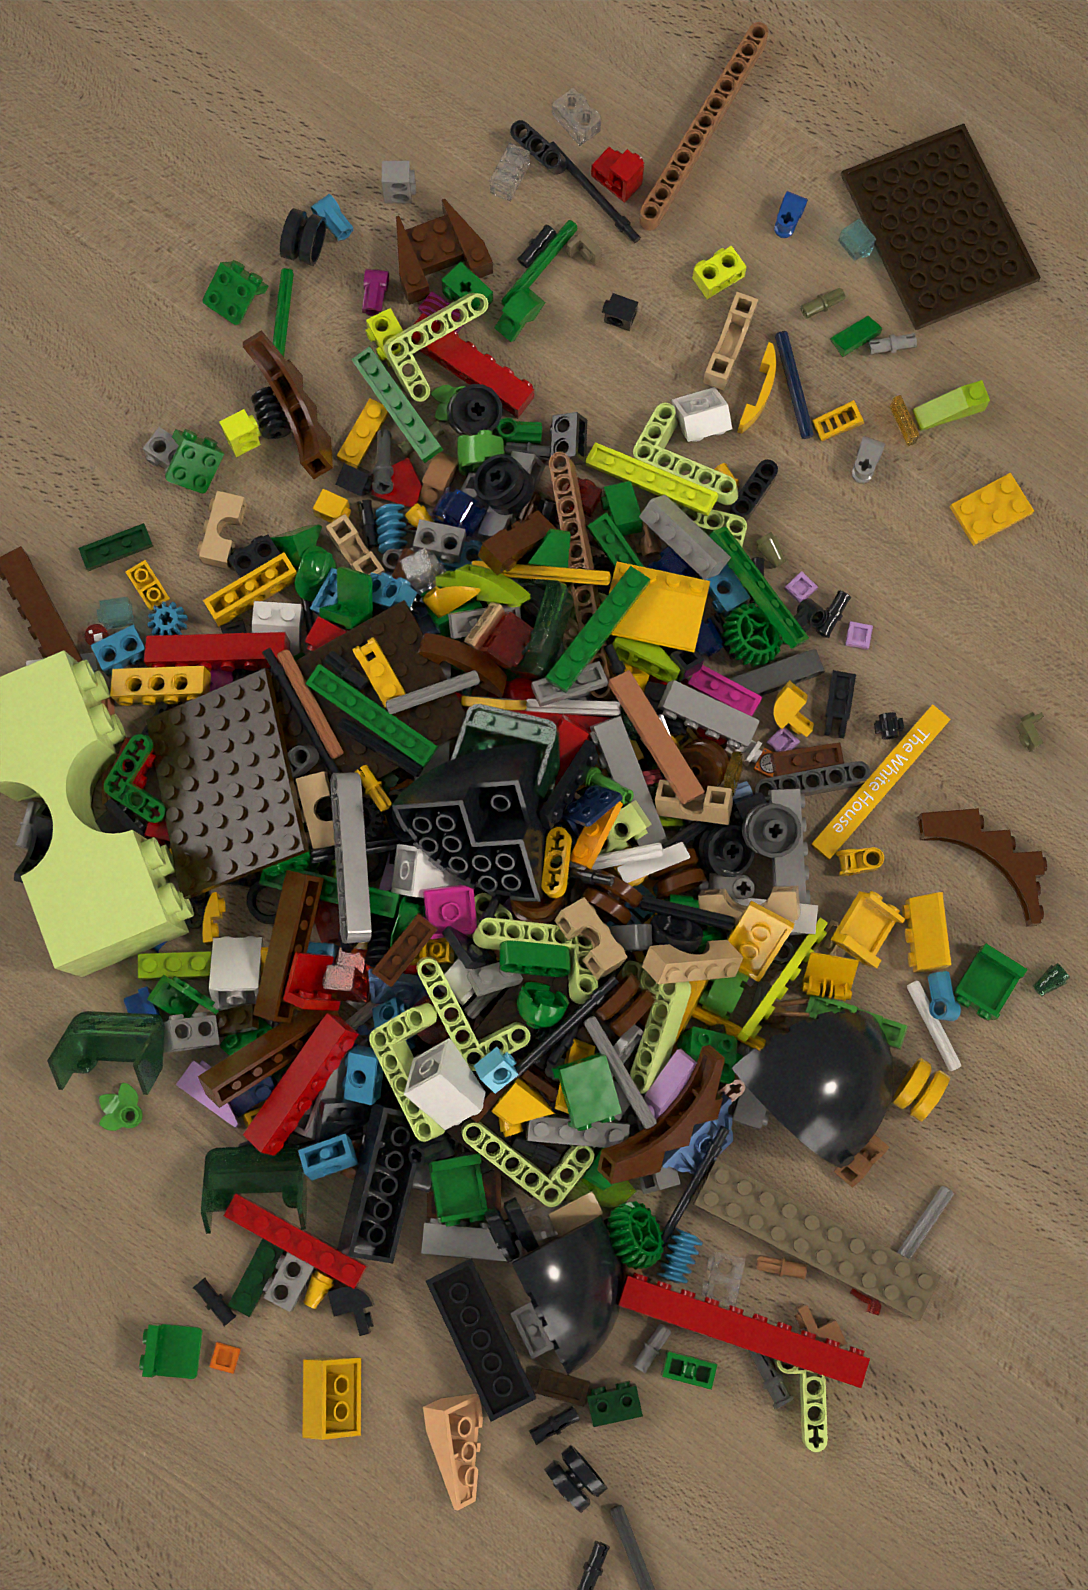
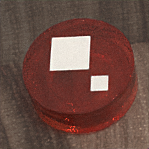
M100 624L90 625L84 633L85 641L89 646L109 636L106 628Z

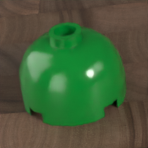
M527 982L525 987L522 986L517 1007L519 1014L528 1026L535 1029H540V1027L547 1028L556 1025L562 1019L569 1004L567 997L560 991H557L556 994L549 991L551 986L546 984Z

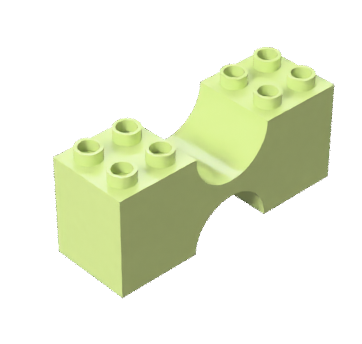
M61 651L0 677V793L17 802L25 799L41 798L44 799L49 807L53 821L51 844L40 863L22 875L21 878L54 968L84 977L154 948L163 942L171 941L189 933L184 920L194 916L190 900L184 899L183 894L177 891L175 886L170 883L168 875L176 872L173 856L167 845L160 847L154 837L146 839L133 830L111 834L103 833L97 826L92 808L94 789L103 771L115 762L120 751L118 743L123 742L127 736L119 717L116 714L110 715L106 706L101 703L102 700L110 697L109 688L101 672H94L86 659L77 662L67 652Z

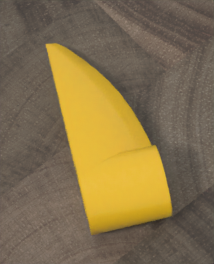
M436 586L423 597L422 601L440 618L478 595L480 589L465 586H451L440 589Z

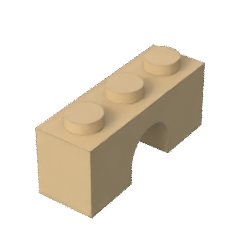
M217 491L215 498L211 499L209 511H211L210 518L205 520L203 527L205 536L203 541L199 542L197 548V555H199L202 563L230 569L231 564L228 557L235 550V546L232 540L220 537V532L229 524L242 525L247 507L244 497Z
M346 514L326 526L328 536L351 569L368 575L371 572L379 575L382 572L385 573L384 568L372 551L369 552L362 542L358 531Z
M323 771L296 778L295 790L297 799H301L303 807L300 808L302 822L307 823L309 831L305 832L308 846H312L313 849L335 846L333 820L324 821L317 814L319 801L331 796L327 772Z
M659 780L655 797L656 811L658 816L729 825L733 806L732 789L707 786L706 794L682 805L667 780Z
M585 897L561 910L554 920L568 940L575 936H584L591 941L593 949L583 959V962L596 980L619 968L627 959L622 945L616 942L611 935L609 927L601 921L596 914L595 908L587 902Z

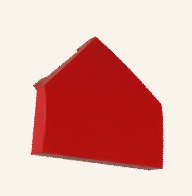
M408 457L392 465L394 470L391 476L393 490L388 494H378L372 489L371 495L410 508L418 503L423 483Z

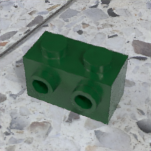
M630 1381L616 1383V1388L606 1390L605 1386L592 1388L591 1394H587V1400L593 1427L643 1417L636 1384H630Z

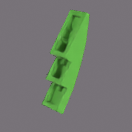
M811 995L805 1013L810 1014L809 1018L817 1020V1015L832 1011L835 1014L843 1009H848L850 1013H855L861 1009L838 1000L828 999L825 996L821 998V995ZM865 1011L873 1015L880 1024L889 1046L901 1050L908 1026Z

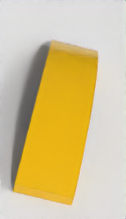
M768 342L759 369L760 372L767 375L756 406L746 404L738 427V433L742 434L758 419L769 399L776 372V355L773 343Z

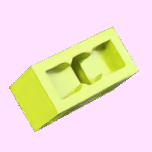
M731 245L727 249H719L709 260L698 262L694 267L692 279L706 299H709L745 277L747 266ZM723 263H730L732 267H725ZM710 274L714 278L707 279L704 277V275Z
M391 308L367 319V329H365L370 342L375 341L378 347L375 350L381 361L385 360L388 367L391 364L385 355L384 344L388 339L403 331ZM381 326L388 328L383 332L377 330ZM397 342L393 344L398 346L396 350L391 351L393 355H398L401 351V346Z
M245 409L219 421L225 438L236 457L261 445L258 438L261 436L258 424L253 415H247Z

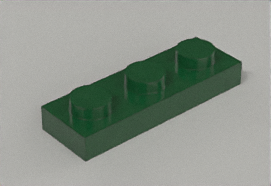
M143 523L78 549L86 570L91 571L154 546L146 525Z
M262 1238L228 1306L251 1317L264 1292L263 1289L268 1279L272 1277L276 1269L275 1266L285 1250Z

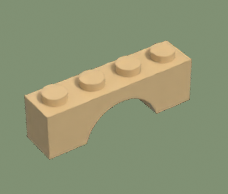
M736 292L722 334L705 371L704 384L725 390L756 311L758 299Z
M775 886L770 897L760 905L794 923L800 916L798 886ZM726 889L701 890L698 895L699 909L732 916L735 918L734 926H736L747 906L735 902L729 896Z
M728 940L708 941L704 953L700 955L682 952L670 944L649 947L642 967L657 984L730 978L736 976L743 956Z

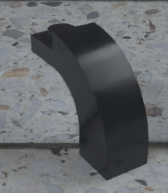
M42 804L34 815L31 843L24 860L14 873V881L23 883L21 876L40 863L51 844L53 821L49 807L46 804Z

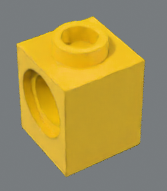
M322 489L312 508L316 517L332 523L344 514L349 518L351 513L347 499L325 489Z

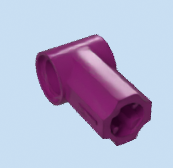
M365 269V292L362 313L368 316H375L382 312L384 295L389 285V271Z

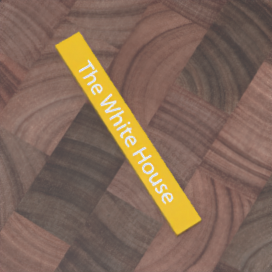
M932 704L813 841L811 846L829 861L951 719Z

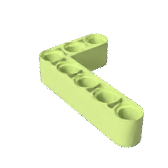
M469 293L385 342V355L409 398L416 401H424L430 395V387L413 353L483 314L488 308V300L484 295ZM475 297L480 301V306L477 310H473L471 307V301ZM454 309H458L460 311V318L454 322L451 318V313ZM438 320L441 325L440 330L434 333L431 329V324L433 321ZM418 331L421 339L417 344H413L411 336L414 332ZM398 342L401 346V351L398 355H393L391 347L394 343ZM409 363L412 371L409 375L404 376L402 368L405 364ZM417 384H421L423 388L419 396H415L413 393V388Z
M670 403L658 405L634 446V458L717 492L719 496L717 502L725 505L733 504L738 499V489L736 481L732 477L664 449L677 427L678 419L673 405ZM666 415L671 416L668 419H662ZM653 435H660L658 438H651ZM643 454H650L646 458H640ZM664 462L670 463L668 466H661V464ZM684 471H690L687 475H681ZM706 479L711 480L708 484L701 483ZM725 488H731V489H732V490H731L730 492H728V493H723V492H722Z
M498 918L483 919L473 933L474 943L478 947L500 950V943L509 940L567 946L570 949V974L568 975L569 996L572 1001L583 1004L591 997L589 994L598 988V980H596L583 962V959L593 949L591 941L584 936H575L568 940L558 925ZM483 930L489 932L491 936L486 935ZM507 933L512 934L514 938L509 937ZM531 936H535L538 941L534 940ZM555 938H556V939H559V940L562 942V944H561V943H558V942L555 940ZM579 963L583 964L586 969L582 968ZM580 986L584 987L587 992L583 991Z
M428 956L419 960L416 968L418 975L451 1040L471 1071H476L474 1068L475 1064L467 1062L468 1054L471 1052L479 1053L480 1061L491 1052L489 1045L495 1040L502 1042L501 1051L503 1053L509 1052L510 1054L528 1044L530 1032L520 1022L512 1023L477 1041L438 962ZM427 962L435 965V971L431 975H425L421 972L422 966ZM435 986H445L447 989L446 994L440 998L433 995ZM450 1007H454L458 1011L457 1016L452 1020L444 1017L445 1010ZM516 1029H522L525 1033L523 1039L519 1041H514L511 1037ZM459 1030L469 1032V1037L466 1041L459 1042L455 1039V1035Z
M628 961L622 968V977L624 978L629 973H632L640 981V988L648 989L651 993L656 994V1000L652 1005L630 1072V1077L640 1094H646L669 1061L691 994V985L689 981L657 984L642 967L643 962Z
M429 1003L406 1010L374 1029L369 1036L370 1044L415 1136L423 1142L436 1138L445 1132L441 1126L404 1095L414 1058L406 1040L436 1022L437 1011Z
M469 1119L461 1127L463 1139L468 1145L548 1207H555L562 1202L594 1160V1152L590 1146L571 1145L558 1164L547 1175L523 1155L511 1148L509 1144L480 1121L477 1123L473 1119ZM472 1126L480 1129L478 1136L474 1138L466 1135L467 1129ZM490 1142H497L499 1144L498 1150L494 1153L486 1151V1146ZM579 1149H587L588 1155L585 1159L579 1160L576 1158V1152ZM511 1157L517 1158V1166L515 1168H507L505 1166L507 1159ZM565 1168L572 1169V1175L568 1179L560 1178V1173ZM536 1173L538 1178L534 1183L528 1184L525 1182L527 1174ZM549 1188L557 1190L556 1196L552 1199L544 1197L545 1191Z

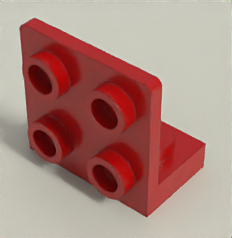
M296 952L283 1000L301 1009L338 1011L341 1001L332 998V993L325 991L334 957L325 954Z

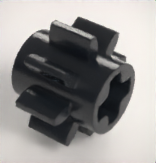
M895 712L880 714L879 720L874 723L875 734H881L883 740L900 737L899 732L904 729L903 718H897Z

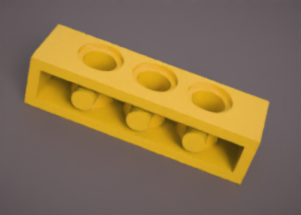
M283 552L207 597L203 602L218 627L254 607V601H264L293 584L297 572Z
M205 666L112 669L110 696L122 706H131L133 703L155 705V702L164 701L166 704L175 705L178 704V701L188 702L209 693L211 673ZM164 683V687L157 691L158 686ZM187 683V686L180 690L181 685ZM142 684L138 691H134L137 685Z

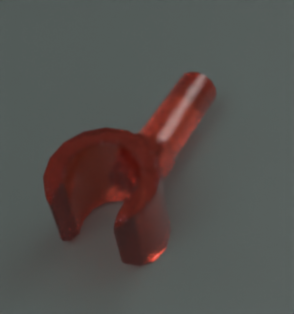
M852 1288L850 1294L868 1304L866 1312L875 1315L880 1314L882 1306L879 1301L866 1297Z

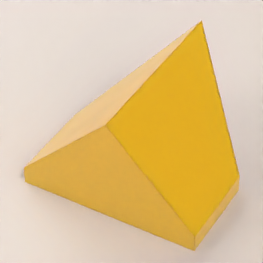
M522 1076L507 1088L491 1111L510 1126L555 1114L539 1090L529 1087L524 1082V1079L521 1078Z

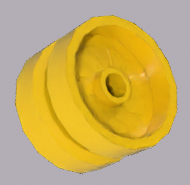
M919 1058L907 1072L891 1101L900 1109L907 1108L912 1103L910 1115L920 1122L937 1105L950 1081V1076L941 1070L935 1071L929 1077L932 1064L923 1058Z

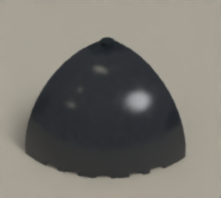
M536 743L493 747L457 757L420 776L396 798L392 807L402 829L408 831L414 840L413 845L429 856L428 861L442 872L446 870L456 876V881L472 889L476 886L494 897L495 894L510 896V900L541 902L544 893L541 883L546 840L550 830L542 827L539 812L547 801L548 795Z
M843 1009L835 1014L830 1011L818 1014L817 1020L809 1023L806 1020H802L788 1028L790 1032L775 1034L770 1037V1044L760 1051L756 1048L753 1049L732 1067V1070L746 1087L784 1127L821 1158L841 1169L853 1162L854 1156L864 1148L876 1133L888 1109L893 1087V1061L887 1038L874 1016L861 1010L850 1013L848 1009Z
M602 1215L512 1262L526 1294L530 1297L539 1320L542 1319V1326L550 1342H553V1348L568 1375L583 1366L600 1350L610 1335L620 1310L618 1303L623 1289L622 1266L619 1255H615L616 1250L612 1247L613 1243L609 1237L610 1231L607 1229V1226L610 1223L608 1218L604 1220Z

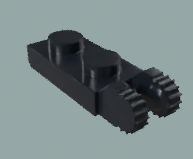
M832 671L825 713V736H829L832 731V720L838 719L841 720L838 738L844 739L847 721L850 719L856 674Z

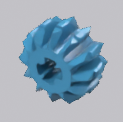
M163 601L161 604L162 608L159 609L158 606H154L153 609L156 613L148 614L149 619L152 621L147 623L148 627L152 629L151 633L153 636L182 635L180 629L187 630L188 627L184 622L188 620V617L183 614L184 609L182 607L176 608L175 602H171L168 607L166 602ZM168 618H171L172 622H167L168 625H165L164 620L168 621Z

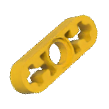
M562 827L551 829L546 840L541 887L550 898L561 897L567 888L572 838ZM560 835L564 838L559 841V848L562 851L558 850V844L555 842V840L559 839ZM556 857H561L563 860L562 864L558 868H552V860ZM554 881H556L559 885L555 886L554 890H551L549 886L554 885Z

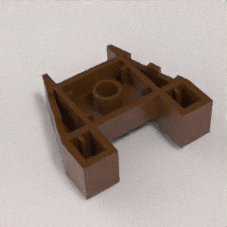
M445 198L442 199L444 216L405 230L400 216H396L400 283L409 305L426 299L430 294L425 276L460 262H464L465 266L479 279L493 274V261L485 242Z
M538 510L528 515L523 522L517 521L511 526L513 529L507 531L504 528L482 543L478 557L497 576L503 571H510L516 564H526L548 530L556 529ZM480 601L483 608L488 607L487 601Z

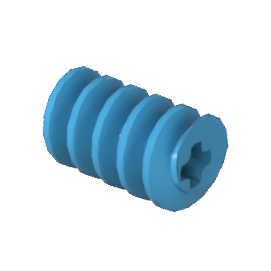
M386 504L375 512L376 517H378L376 520L378 526L377 534L379 535L377 540L380 544L378 551L383 555L390 549H401L402 546L408 544L406 540L400 539L407 535L405 531H400V529L406 527V523L399 522V520L405 518V514L398 513V511L405 509L402 504Z
M675 1228L680 1235H672L671 1238L676 1242V1245L668 1244V1248L673 1253L664 1254L669 1263H661L660 1266L665 1270V1273H657V1275L677 1284L687 1283L688 1279L683 1274H691L692 1272L687 1264H695L696 1261L691 1255H699V1251L694 1245L702 1246L703 1242L697 1236Z

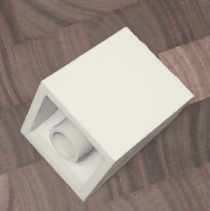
M397 844L391 892L424 898L423 889L462 884L456 881L457 877L448 871L442 872L428 861L429 856L421 849H417L415 846Z
M224 936L213 938L209 992L211 1000L215 1002L213 1007L217 1010H225L251 1003L256 1004L261 982V947H264L262 937L232 938Z
M449 1038L413 1058L404 1095L444 1130L454 1125H459L463 1120L472 1115L479 1114L483 1109L486 1093L453 1041Z

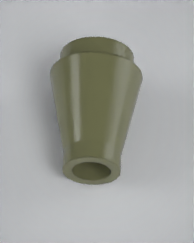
M772 532L756 541L757 549L774 568L786 562L777 536H774Z

